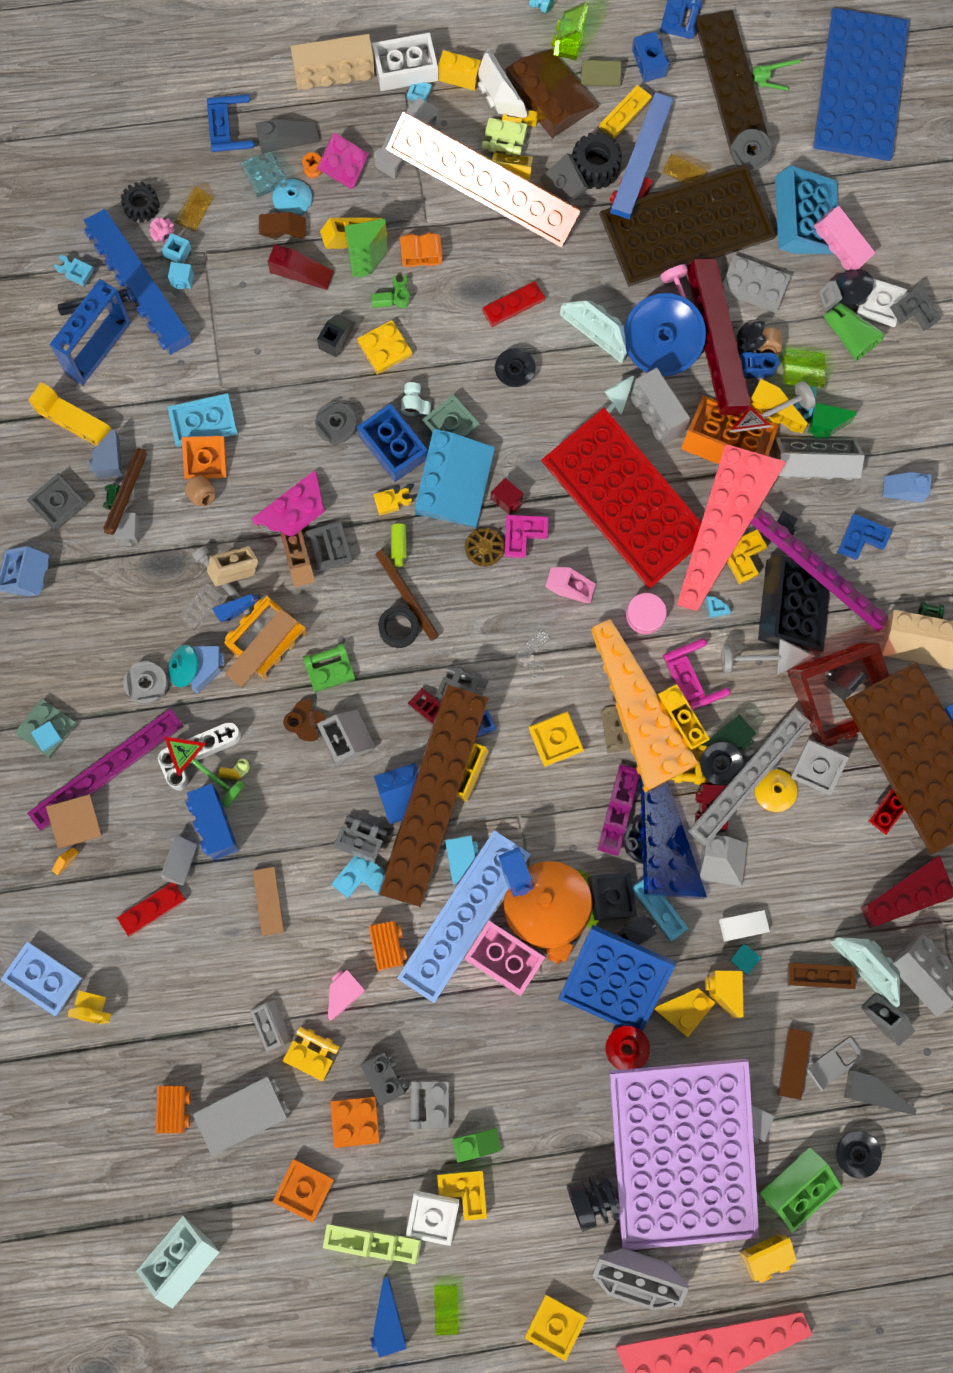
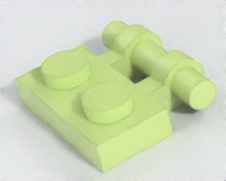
M489 118L485 131V140L491 141H483L482 149H487L492 153L496 151L505 152L506 155L511 156L513 154L521 155L522 147L515 145H524L528 129L527 124Z

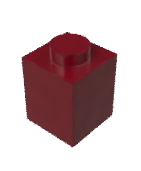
M504 478L491 491L490 499L507 514H510L513 510L516 512L522 506L524 493Z

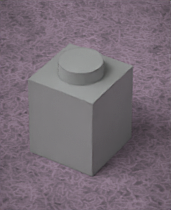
M123 513L117 530L113 535L116 542L120 545L131 546L132 543H138L139 518L136 513Z

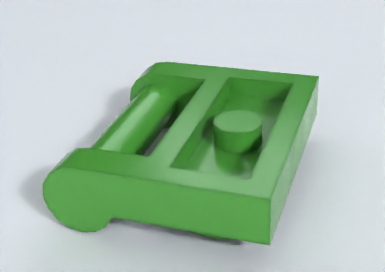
M343 643L338 644L335 648L311 656L309 654L302 656L315 693L355 680ZM338 655L341 656V661L313 669L312 664Z

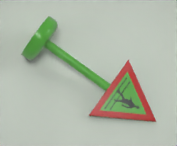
M164 736L178 777L190 763L194 764L227 792L222 799V805L228 808L242 792L246 784L243 781H238L230 788L195 759L207 743Z

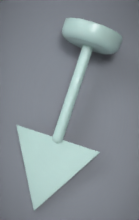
M634 376L604 391L612 402L606 409L609 414L615 407L618 413L622 415Z

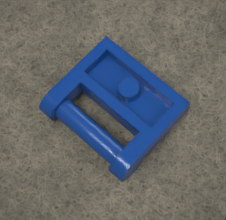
M667 0L660 32L688 39L694 38L696 17L702 7V0ZM685 8L691 9L687 27H681Z

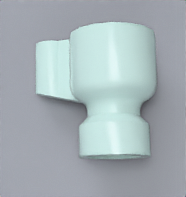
M408 382L404 385V393L406 395L401 400V413L403 415H422L426 417L431 413V403L422 400L418 396L421 391L420 384Z

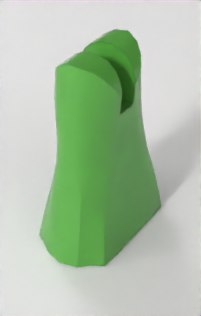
M839 303L834 307V310H830L824 315L828 325L840 338L854 361H858L865 356L867 351L875 348L885 337L882 331L862 319L842 303Z

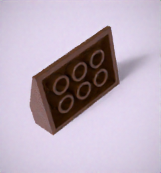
M552 49L523 57L506 68V76L525 107L529 111L537 112V121L551 138H554L599 108L598 103Z

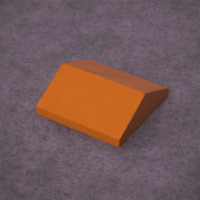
M224 436L182 437L184 479H190L199 475L206 478H227V456Z

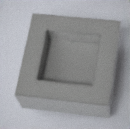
M829 281L819 291L825 309H832L842 299L836 281Z

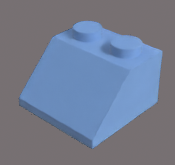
M28 546L6 550L0 570V591L23 596L40 595L44 586V575L49 566V555Z

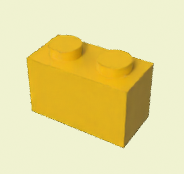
M443 50L438 64V81L475 91L479 80L477 73L481 60Z

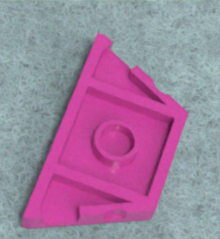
M311 472L251 518L252 522L257 526L259 524L264 525L269 530L280 531L285 535L293 537L324 513L325 509L316 472Z

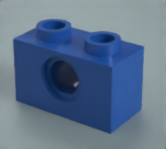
M653 32L634 37L632 51L643 82L666 77L667 68L670 66L667 55H664L663 42L658 38L657 33Z

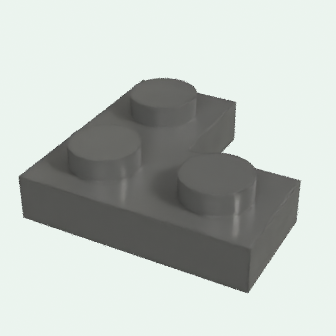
M921 284L890 306L900 324L914 315L923 331L929 329L941 319Z

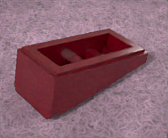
M421 688L408 702V705L433 726L437 711L432 716L428 714L435 707L439 708L440 702ZM422 696L426 697L419 706L416 705ZM429 701L432 703L426 711L422 710Z

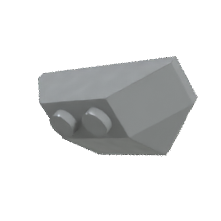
M625 1248L600 1255L592 1276L598 1281L608 1296L650 1310L666 1309L672 1306L681 1307L689 1289V1285L667 1262Z

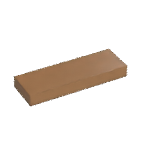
M275 867L252 870L262 936L285 933Z

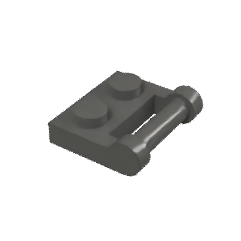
M341 521L305 532L306 539L310 541L316 562L314 567L317 573L352 563ZM322 535L330 558L327 561L323 560L317 537Z

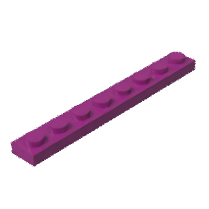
M761 508L750 522L754 527L877 632L884 628L889 617L882 609L877 608L870 602L867 596L857 591L849 581L844 580L834 568L829 567L823 562L818 554L809 550L803 541L795 538L785 526H781L774 520L770 513L765 512Z
M171 709L167 710L27 814L37 828L43 831L51 825L46 809L47 805L87 794L92 795L165 741L164 736L171 737L184 726Z

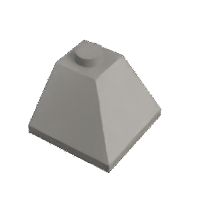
M715 835L706 846L702 845L698 880L742 886L747 843L730 837Z

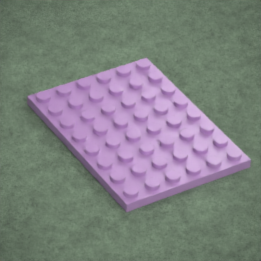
M747 1058L609 1071L621 1247L628 1250L759 1238L750 1075Z

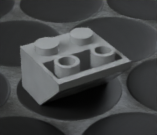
M358 710L336 714L317 723L337 767L376 749Z

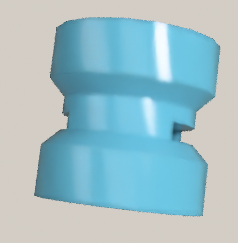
M529 0V6L534 9L540 8L541 12L547 14L554 0Z

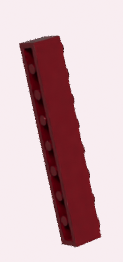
M694 259L688 267L687 276L694 306L699 310L705 324L706 339L704 349L719 414L742 415L751 406V398L747 392L746 378L742 370V360L739 358L738 344L734 337L733 323L729 316V306L724 295L725 289L720 278V268L717 265L716 259Z

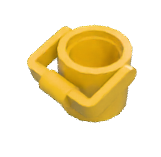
M78 990L73 1009L68 1011V1017L96 1024L110 1023L111 1014L103 1012L107 997Z

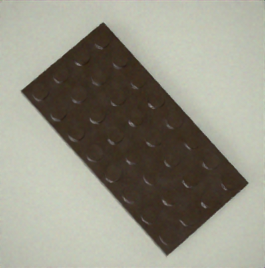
M747 164L636 200L630 219L611 214V208L602 210L599 213L628 287L660 277L665 271L685 264L688 268L694 259H715L773 240L776 237Z

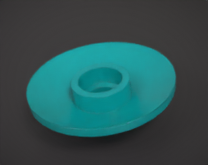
M189 645L178 647L169 660L168 676L171 683L176 687L183 688L188 686L197 674L199 660L197 652L193 647Z

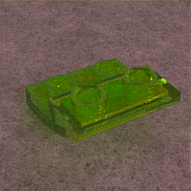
M783 349L782 369L784 384L796 385L804 381L809 386L824 388L826 380L824 353Z

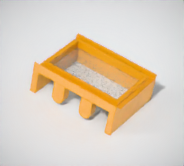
M268 596L258 600L251 614H246L240 620V626L235 631L231 630L225 637L226 641L224 642L226 648L239 658L279 609L282 608ZM297 622V625L256 673L265 680L267 678L266 672L273 665L277 666L280 663V657L283 653L295 646L294 641L301 634L303 636L307 634L306 628Z

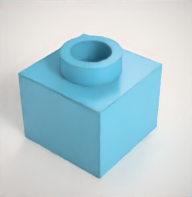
M171 233L162 252L164 258L184 264L192 248L188 240Z
M171 262L168 273L171 286L177 289H191L194 276L191 265Z

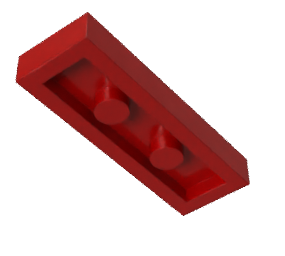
M534 281L482 307V312L491 327H494L545 301V296Z
M170 883L118 916L117 919L127 936L130 937L185 902L186 899L175 883Z

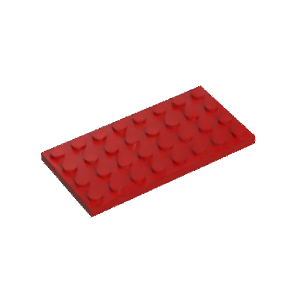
M602 408L541 459L544 466L648 589L693 552L701 521L605 408Z

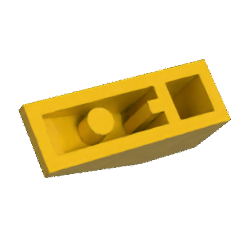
M329 218L320 230L325 248H347L344 226L382 218Z

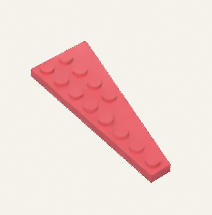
M725 444L677 606L693 611L699 609L784 467L785 461Z
M799 1311L761 1320L756 1319L750 1322L696 1330L680 1335L659 1337L653 1340L637 1341L636 1343L618 1345L615 1348L626 1373H735L813 1334L803 1313Z

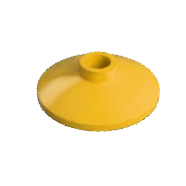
M776 769L769 771L754 789V794L757 802L764 809L772 812H781L790 808L795 802L797 785L794 779H791V775ZM774 786H779L781 788V792L776 793L774 791Z

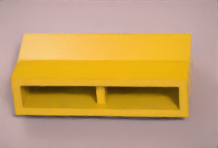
M474 743L456 798L468 802L489 752L486 747ZM477 752H480L473 770L470 769ZM467 775H470L469 780H468V782H467V784H466V787H465V789H464V792L461 793L460 791H461L462 786H463V784H464V782H465V779H466Z

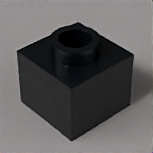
M783 511L777 522L781 526H785L792 535H794L798 528L795 526L798 519Z

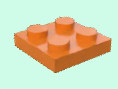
M376 1097L330 1101L334 1148L380 1143Z
M293 1159L272 1202L313 1223L334 1178Z

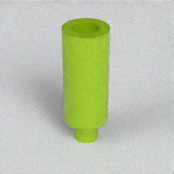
M405 524L391 525V558L395 560V566L397 567L403 566V560L407 558Z

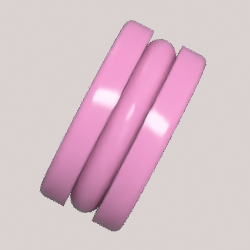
M641 593L635 596L628 605L626 611L627 623L637 633L652 634L663 625L667 614L666 606L657 595Z

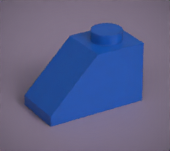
M519 847L498 855L503 876L513 897L525 895L534 889Z

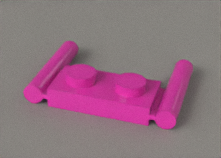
M704 638L662 655L675 685H678L692 710L730 695L728 688L721 689L707 696L704 695L705 693L686 655L705 647L707 641Z

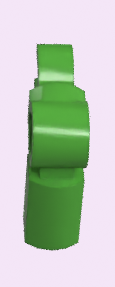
M404 275L402 282H397L396 276H393L394 294H391V292L371 294L372 308L393 307V305H396L398 308H406L410 301L407 276Z

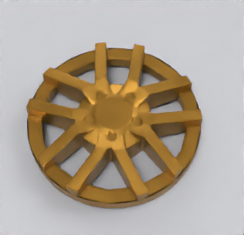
M490 528L474 530L467 537L465 552L468 559L475 565L482 567L492 566L503 556L504 542L498 532ZM485 532L484 537H482L479 533ZM488 533L493 534V536H492V538H491L490 540H489V539H486L487 536H488ZM476 536L479 541L476 542L472 537ZM496 537H497L498 540H499V542H493V541H494V539H495ZM469 542L475 545L473 547L468 548ZM493 547H501V550H494ZM477 550V553L473 556H471V554L469 553L471 551ZM492 554H497L498 557L493 560ZM481 555L482 562L476 561L475 558ZM484 556H489L490 562H485Z

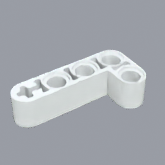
M225 723L186 740L205 743L209 738L215 739V744L212 747L204 746L195 757L198 761L236 745L241 739V733L235 724ZM231 730L233 732L232 738L227 736V731ZM218 734H220L223 742H221L217 737ZM167 747L159 753L158 761L167 783L174 790L180 791L187 787L189 779L184 770L180 774L183 777L182 781L179 784H173L172 780L177 775L173 763L165 764L164 762L165 758L170 755Z

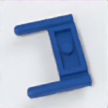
M248 94L207 98L212 152L252 149L255 147L253 140L231 142L227 104L248 103L251 100Z

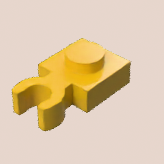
M403 488L398 494L394 493V489L373 494L379 516L399 511V504L404 506L411 505V498L403 499V495L409 494V489Z

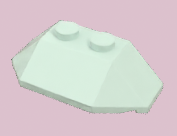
M593 301L569 302L561 305L560 316L621 364L625 361L627 354L624 326L618 318L609 315L603 306L597 305Z
M841 937L830 941L852 967H856L858 974L877 994L896 1008L900 1005V976L890 967L893 960L889 957L886 958L881 953L882 949L875 941Z

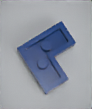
M853 514L837 553L857 560L864 543L884 550L892 529Z

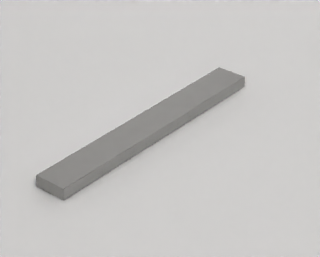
M794 708L688 832L703 846H706L809 726L811 721L797 708Z

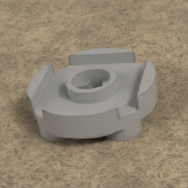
M142 661L134 664L128 673L125 674L123 686L126 694L135 703L149 705L165 696L168 680L165 672L158 665L149 661ZM144 678H147L148 681H151V684L148 686V688L140 686V683L144 681Z

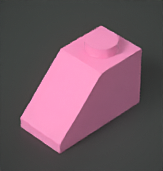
M557 567L550 569L545 587L557 595L584 603H591L596 584L570 567Z
M340 970L332 977L333 983L330 985L328 1018L331 1021L337 1018L365 992V989L348 970L344 973Z

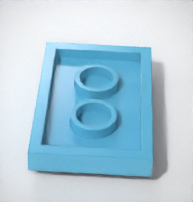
M228 393L167 407L176 447H182V437H227L238 434Z

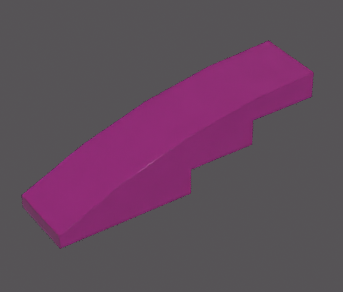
M619 764L597 848L598 851L616 856L620 853L639 778L635 768Z

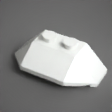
M491 49L486 50L477 73L480 80L477 84L481 93L487 94L486 100L491 108L494 107L498 114L505 113L509 116L527 117L523 101Z

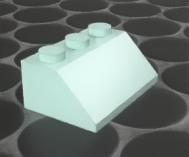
M182 1216L136 1272L154 1298L173 1309L219 1254V1251L206 1235L186 1217Z

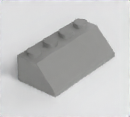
M775 437L774 439L775 459L785 461V465L778 475L782 478L802 477L804 479H812L813 477H822L828 480L833 478H843L846 480L861 478L865 455L856 438Z

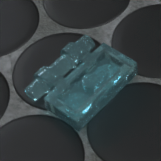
M267 152L265 154L266 159L263 161L257 155L240 163L257 198L274 191L273 183H279L282 188L288 185L286 175L280 169L279 161L273 156L272 152ZM272 169L273 173L268 175L266 170Z

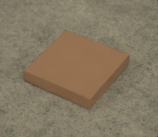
M90 794L46 806L58 849L102 836Z

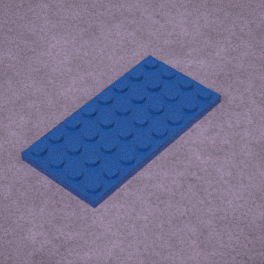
M832 8L813 149L887 161L891 160L909 20Z

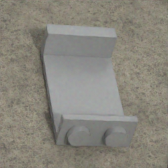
M268 1076L193 1114L211 1156L289 1118L287 1113L290 1112V1109L285 1099L281 1101L278 1092L281 1090L276 1079L272 1080Z

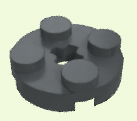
M745 130L739 133L731 144V156L738 167L747 164L749 170H757L769 161L772 150L771 141L760 130ZM748 145L756 147L754 155L747 154Z
M331 402L322 406L317 412L315 420L316 430L323 440L332 445H337L349 440L354 435L357 429L356 416L348 405ZM340 419V426H331L332 420L338 421Z

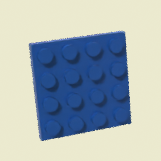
M592 925L558 999L619 1027L633 1026L643 1031L675 967L676 961Z

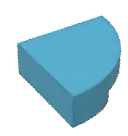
M705 597L709 618L731 614L728 605L717 599V597Z

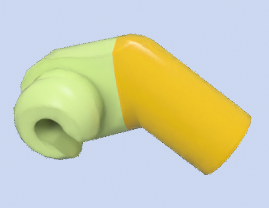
M239 759L232 769L220 767L218 777L239 780L249 771V762L246 759Z

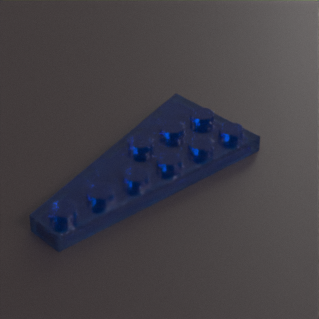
M640 775L644 895L694 899L707 898L668 781L645 793Z

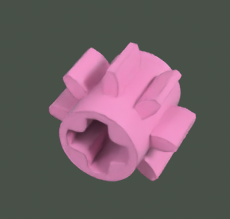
M161 217L155 218L150 224V236L155 242L160 240L166 243L170 234H174V224L169 218L166 220Z

